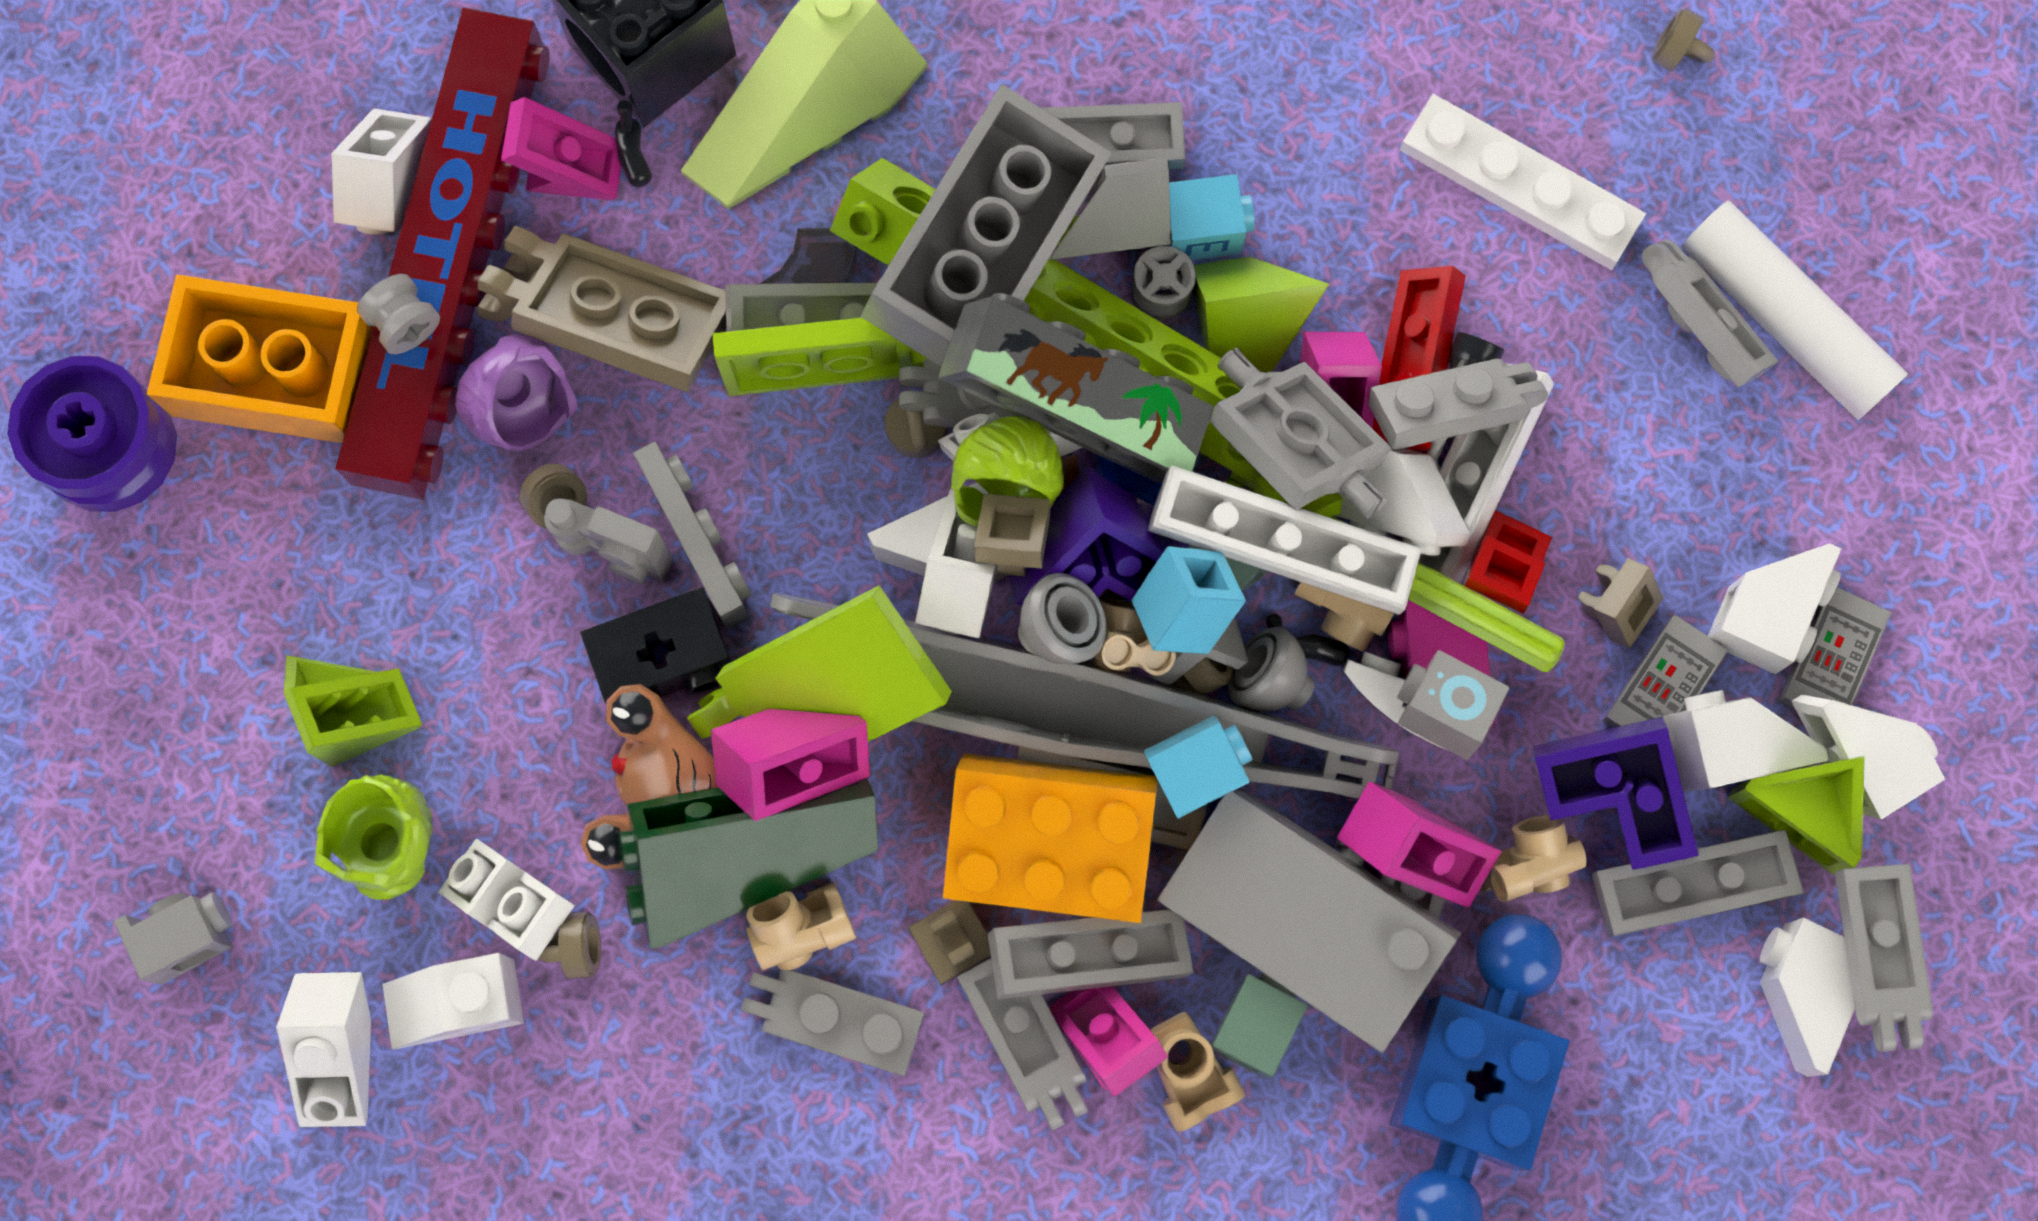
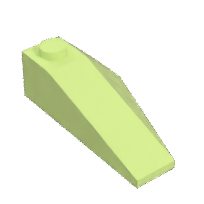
M800 0L785 18L681 169V173L727 209H730L788 174L792 166L822 148L824 150L829 149L842 141L841 136L869 119L875 121L891 111L927 69L928 63L877 0Z

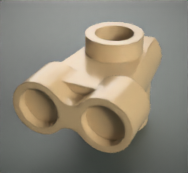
M1300 582L1294 595L1308 600L1319 607L1322 605L1328 608L1329 611L1320 629L1341 642L1363 652L1366 651L1375 633L1380 636L1383 635L1394 614Z
M1100 598L1099 601L1106 617L1107 633L1103 647L1093 658V664L1118 672H1130L1131 667H1138L1155 676L1163 675L1170 671L1175 663V652L1154 651L1132 602L1113 598Z
M1542 815L1522 820L1512 827L1515 847L1501 852L1480 891L1493 890L1501 902H1507L1533 891L1549 893L1564 889L1570 884L1569 874L1586 867L1584 847L1579 839L1567 835L1563 818L1550 821L1549 815Z
M834 882L808 892V897L799 902L793 893L786 891L748 909L747 920L750 927L746 928V931L762 970L776 965L782 970L799 968L811 958L814 951L825 947L831 950L857 938Z
M1187 1012L1179 1013L1149 1029L1159 1040L1167 1055L1171 1047L1180 1040H1185L1189 1047L1188 1055L1183 1061L1174 1063L1167 1058L1156 1066L1168 1098L1162 1102V1105L1175 1131L1187 1130L1202 1122L1212 1113L1228 1108L1245 1097L1246 1093L1231 1066L1221 1067L1214 1056L1211 1045L1201 1035Z

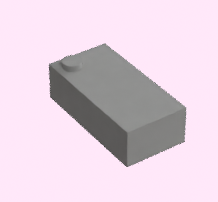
M1001 84L876 285L860 317L942 367L965 304L991 297L995 293L1011 295L1024 301L1112 153Z
M1241 787L1223 796L1157 899V901L1381 1053L1390 1044L1462 934Z

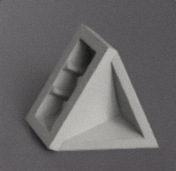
M1167 157L1105 165L1095 194L1048 260L1170 245V190Z

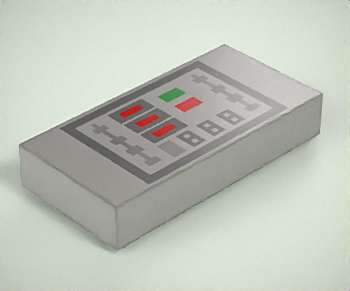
M1837 587L1825 607L1818 606L1810 625L1817 629L1814 643L1801 663L1794 662L1778 701L1795 709L1792 700L1800 695H1807L1853 705L1892 612Z
M1674 614L1668 619L1602 721L1614 728L1687 711L1684 698L1700 695L1728 652V649Z

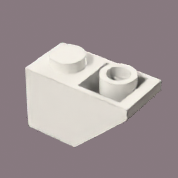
M1408 448L1393 451L1391 449L1381 466L1363 475L1387 498L1384 507L1376 515H1371L1369 519L1365 518L1364 514L1343 493H1339L1343 499L1342 511L1336 516L1350 520L1349 525L1385 537L1387 532L1402 536L1403 543L1421 548L1422 554L1440 555L1441 547L1467 546L1470 532L1431 455Z
M1829 543L1746 572L1728 587L1708 637L1727 648V653L1773 674H1777L1794 663V661L1801 663L1809 653L1817 635V629L1810 626L1818 605L1825 607L1838 586L1841 573L1833 568L1841 548Z
M362 972L295 973L276 1028L299 1127L366 1126L368 1118L371 1017Z

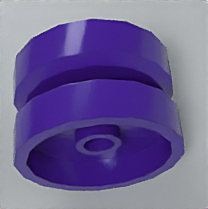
M69 356L43 366L23 383L10 407L7 434L15 459L33 479L51 489L63 500L87 511L117 512L143 502L163 484L175 461L177 433L171 416L147 395L148 389L123 366L100 356Z

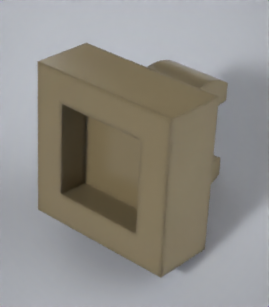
M984 494L974 543L975 563L997 564L998 574L1025 576L1026 567L1042 568L1051 516L1050 499Z
M1627 558L1619 571L1610 565H1599L1595 570L1600 582L1608 587L1602 596L1595 597L1581 591L1578 599L1589 616L1599 619L1609 639L1631 648L1664 598L1650 567Z
M955 900L908 927L941 986L991 957L988 934L972 906L967 901Z

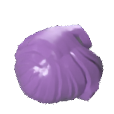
M513 334L499 338L496 346L484 352L469 365V368L459 381L458 390L455 395L457 416L467 429L472 432L474 437L481 439L489 445L505 448L509 451L530 450L554 436L555 431L578 408L575 394L566 379L563 367L555 358L554 350L545 341L525 334ZM555 375L554 399L557 408L551 413L548 396Z

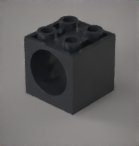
M551 0L568 44L619 101L626 100L631 103L633 109L632 116L643 128L737 56L722 0Z

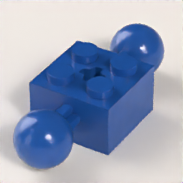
M1510 914L1493 921L1480 936L1476 949V961L1482 978L1489 985L1482 1009L1442 994L1428 1001L1389 1125L1438 1142L1439 1146L1432 1169L1417 1173L1402 1187L1396 1202L1397 1221H1483V1206L1480 1196L1475 1187L1470 1183L1478 1157L1512 1170H1531L1570 1043L1568 1039L1520 1023L1527 998H1532L1545 992L1557 979L1562 965V950L1557 936L1546 923L1536 917L1526 914ZM1483 1068L1486 1071V1079L1491 1082V1091L1487 1094H1481L1477 1100L1474 1098L1475 1087L1466 1082L1467 1073L1480 1071Z

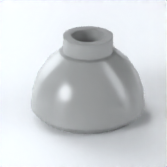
M1054 573L1047 575L1031 588L1022 604L1018 630L1019 639L1027 651L1052 663L1077 664L1093 658L1103 647L1107 633L1105 613L1098 597L1086 583L1069 574Z
M1281 626L1265 629L1253 636L1244 646L1248 662L1239 669L1232 668L1233 673L1230 683H1228L1230 699L1245 709L1258 712L1276 711L1285 706L1291 710L1301 708L1311 697L1315 686L1314 679L1307 675V660L1303 648L1297 639Z

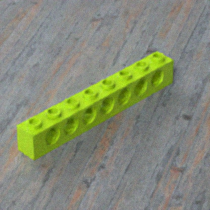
M881 158L850 179L830 231L889 266L936 189L886 159ZM1055 259L1047 261L1024 299V302L1031 308L1029 314L1047 323L1056 321L1072 325L1086 334L1085 342L1101 350L1114 349L1128 353L1140 361L1139 369L1155 377L1168 376L1186 382L1193 387V396L1213 405L1214 408L1218 402L1241 391L1223 371L1219 370L1218 364L1221 360L1219 356ZM1208 422L1199 452L1254 484L1255 478L1261 476V474Z

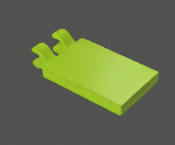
M861 317L712 333L714 358L728 396L899 378L901 368L911 366L923 368L924 360L927 359L922 354Z
M880 585L723 666L716 677L722 688L701 698L698 704L702 709L690 714L687 719L701 739L711 736L712 729L728 724L740 715L745 718L767 709L855 715L862 717L866 721L868 742L945 705L952 691Z

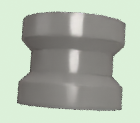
M1159 246L1151 248L1141 255L1135 265L1131 291L1134 303L1139 310L1158 320L1175 318L1186 310L1191 302L1196 277L1193 262L1187 254L1176 247ZM1159 289H1162V290L1170 289V290L1173 292V294H1170L1169 292H1167V293H1160V292H1159L1158 294H1156V292H1157Z
M407 274L392 275L380 281L362 297L357 306V313L369 326H376L380 331L379 341L389 354L397 355L415 348L435 331L440 321V315L430 303L421 302L418 299V288Z

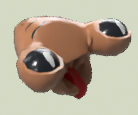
M641 684L620 686L606 700L605 721L618 736L627 738L620 752L611 761L612 770L615 772L616 787L620 798L626 806L629 803L718 787L716 786L714 757L712 753L680 724L659 695ZM627 810L626 814L604 815L585 825L580 844L589 862L605 870L624 867L618 832L630 830Z

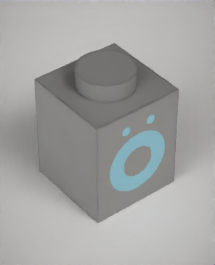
M1438 650L1426 668L1415 663L1406 677L1396 698L1407 703L1397 724L1468 761L1482 744L1510 687Z

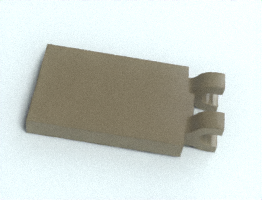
M514 226L504 241V250L513 254L503 269L488 265L478 280V290L485 292L486 295L477 307V316L497 322L506 321L511 317V330L685 392H689L713 348L712 333L722 332L726 325L725 290L562 233L557 242L553 244L540 239L536 234L524 228Z

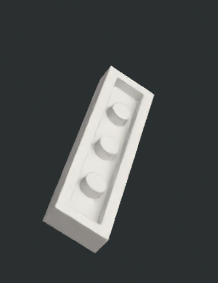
M1432 94L1400 148V151L1610 270L1618 262L1646 215L1640 209L1435 94Z

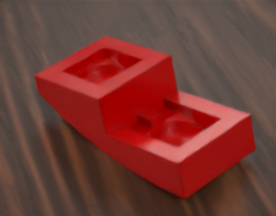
M1495 510L1474 554L1464 586L1524 614L1529 607L1546 564L1543 560L1552 536Z

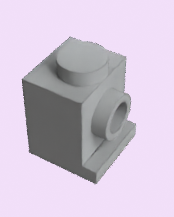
M215 892L202 898L194 895L187 897L185 893L174 894L149 907L148 913L150 917L144 920L124 915L113 921L135 970L142 981L162 985L233 948L225 931L232 927V920L225 904Z

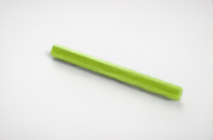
M1234 472L1225 481V483L1239 488L1246 485L1254 493V484ZM1331 517V519L1343 522L1335 517ZM1418 562L1408 597L1409 601L1542 672H1550L1558 663L1564 650L1565 641L1563 638Z

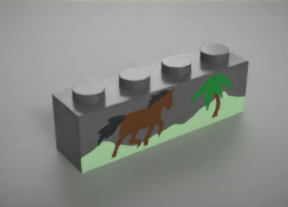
M995 293L991 297L964 305L939 373V379L1016 416H1025L1037 421L1046 430L1156 483L1163 482L1171 465L1192 472L1214 408L1213 405L1193 396L1194 389L1192 386L1173 377H1155L1139 369L1140 361L1128 353L1114 349L1101 350L1085 342L1086 334L1072 325L1056 321L1047 323L1029 314L1030 306L1014 296Z

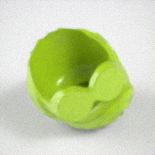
M1006 416L972 431L967 438L963 439L957 449L952 466L951 488L954 490L955 509L959 517L972 526H978L984 494L973 487H964L963 483L967 479L975 480L989 494L1050 499V508L1064 486L1062 461L1057 444L1043 425L1025 416Z
M382 774L375 776L365 775L360 779L350 780L326 803L316 829L317 845L314 864L343 882L354 884L361 894L371 899L390 900L407 893L418 884L425 874V859L430 847V838L433 830L431 809L427 805L423 793L410 782ZM331 852L342 861L345 869L331 860Z

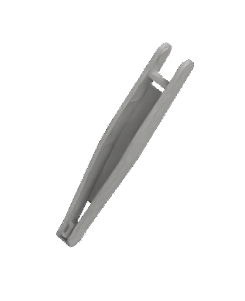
M772 593L770 607L775 608L777 612L810 620L840 606L781 593ZM903 619L952 691L945 705L912 720L913 722L1063 756L1151 768L1144 750L1214 715L1220 722L1223 730L1235 724L1253 759L1242 765L1249 781L1325 791L1359 799L1369 781L1376 782L1379 765L1383 763L1386 764V774H1384L1383 782L1380 786L1392 789L1400 751L1332 734L1266 713L1245 709L1236 704L1133 673L1107 670L1094 665L1093 661L1086 660L1077 664H1056L1030 653L1022 645L981 636L975 638L963 634H947L936 628ZM1268 734L1325 750L1321 771L1262 762ZM1341 755L1363 759V763L1341 759Z

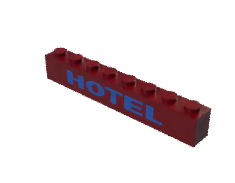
M462 8L388 276L407 274L418 288V299L421 302L430 303L440 315V321L435 331L425 341L415 348L397 355L389 354L379 341L380 331L374 326L335 467L352 486L424 500L428 483H436L440 476L443 464V449L441 446H438L444 423L451 424L457 413L455 395L458 388L454 387L459 366H466L471 359L474 348V331L469 328L475 307H478L486 295L485 292L478 290V280L485 271L490 250L497 251L501 246L505 230V218L500 212L506 193H514L519 180L520 168L501 161L510 104L524 97L531 99L535 82L542 83L545 80L549 67V48L544 46L534 21Z

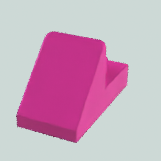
M526 97L511 102L501 161L528 172L525 190L602 200H614L617 198L621 164L618 158L615 137Z
M1113 986L1069 991L1048 1007L1057 1025L1103 1089L1109 1090L1113 1097L1168 1058L1159 1040Z

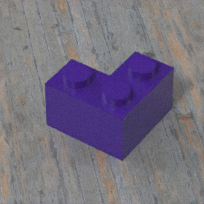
M1086 467L1056 498L1050 508L1051 516L1042 568L1026 567L1025 576L1008 575L1015 604L1021 607L1031 588L1047 575L1054 573H1065L1077 577L1086 583L1097 597L1108 588L1131 601L1167 546L1189 548V545L1149 532L1148 528L1154 506Z
M1663 717L1534 745V756L1550 821L1616 807L1632 870L1699 856L1668 728Z

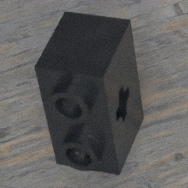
M703 587L580 631L605 704L606 700L620 686L635 684L643 685L659 695L660 698L682 689H686L688 695L703 693L720 685L716 680L717 675L723 666L732 662L711 603ZM659 645H664L669 652L666 655L668 665L662 669H657L651 662L654 659L653 649Z

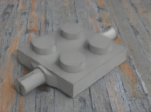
M1234 348L1233 351L1230 350L1221 358L1218 364L1219 370L1223 371L1241 391L1218 402L1209 422L1295 510L1326 494L1337 492L1343 493L1367 519L1371 515H1376L1384 507L1387 498L1363 475L1381 466L1391 447L1305 361L1283 372L1261 373L1238 348Z

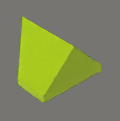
M1254 257L1194 265L1196 277L1193 289L1204 348L1220 358L1230 350L1233 351L1234 348H1238L1261 373L1273 372L1324 294L1329 283Z
M286 655L284 696L307 753L327 765L333 767L410 733L423 725L399 668L376 672Z
M1865 756L1753 778L1735 787L1727 797L1772 831L1776 832L1786 829L1791 845L1834 876L1836 871L1855 868L1862 859Z

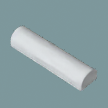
M1730 200L1717 208L1681 246L1691 258L1699 263L1709 276L1857 420L1862 418L1908 375L1890 355Z
M1535 370L1538 375L1536 381L1543 383L1549 396L1554 386L1551 377L1546 372ZM1547 399L1539 406L1530 408L1529 414L1520 421L1455 436L1439 473L1470 532L1467 546L1441 547L1440 555L1421 553L1418 562L1461 584Z
M1173 465L1167 471L1160 487L1148 528L1149 532L1203 550L1220 551L1227 558L1398 615L1406 608L1422 550L1421 548L1301 508L1295 510L1289 504Z

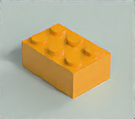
M176 274L147 395L172 417L342 443L374 326L367 325L357 313L359 302Z
M964 753L955 773L943 899L1141 923L1158 783L1157 777Z

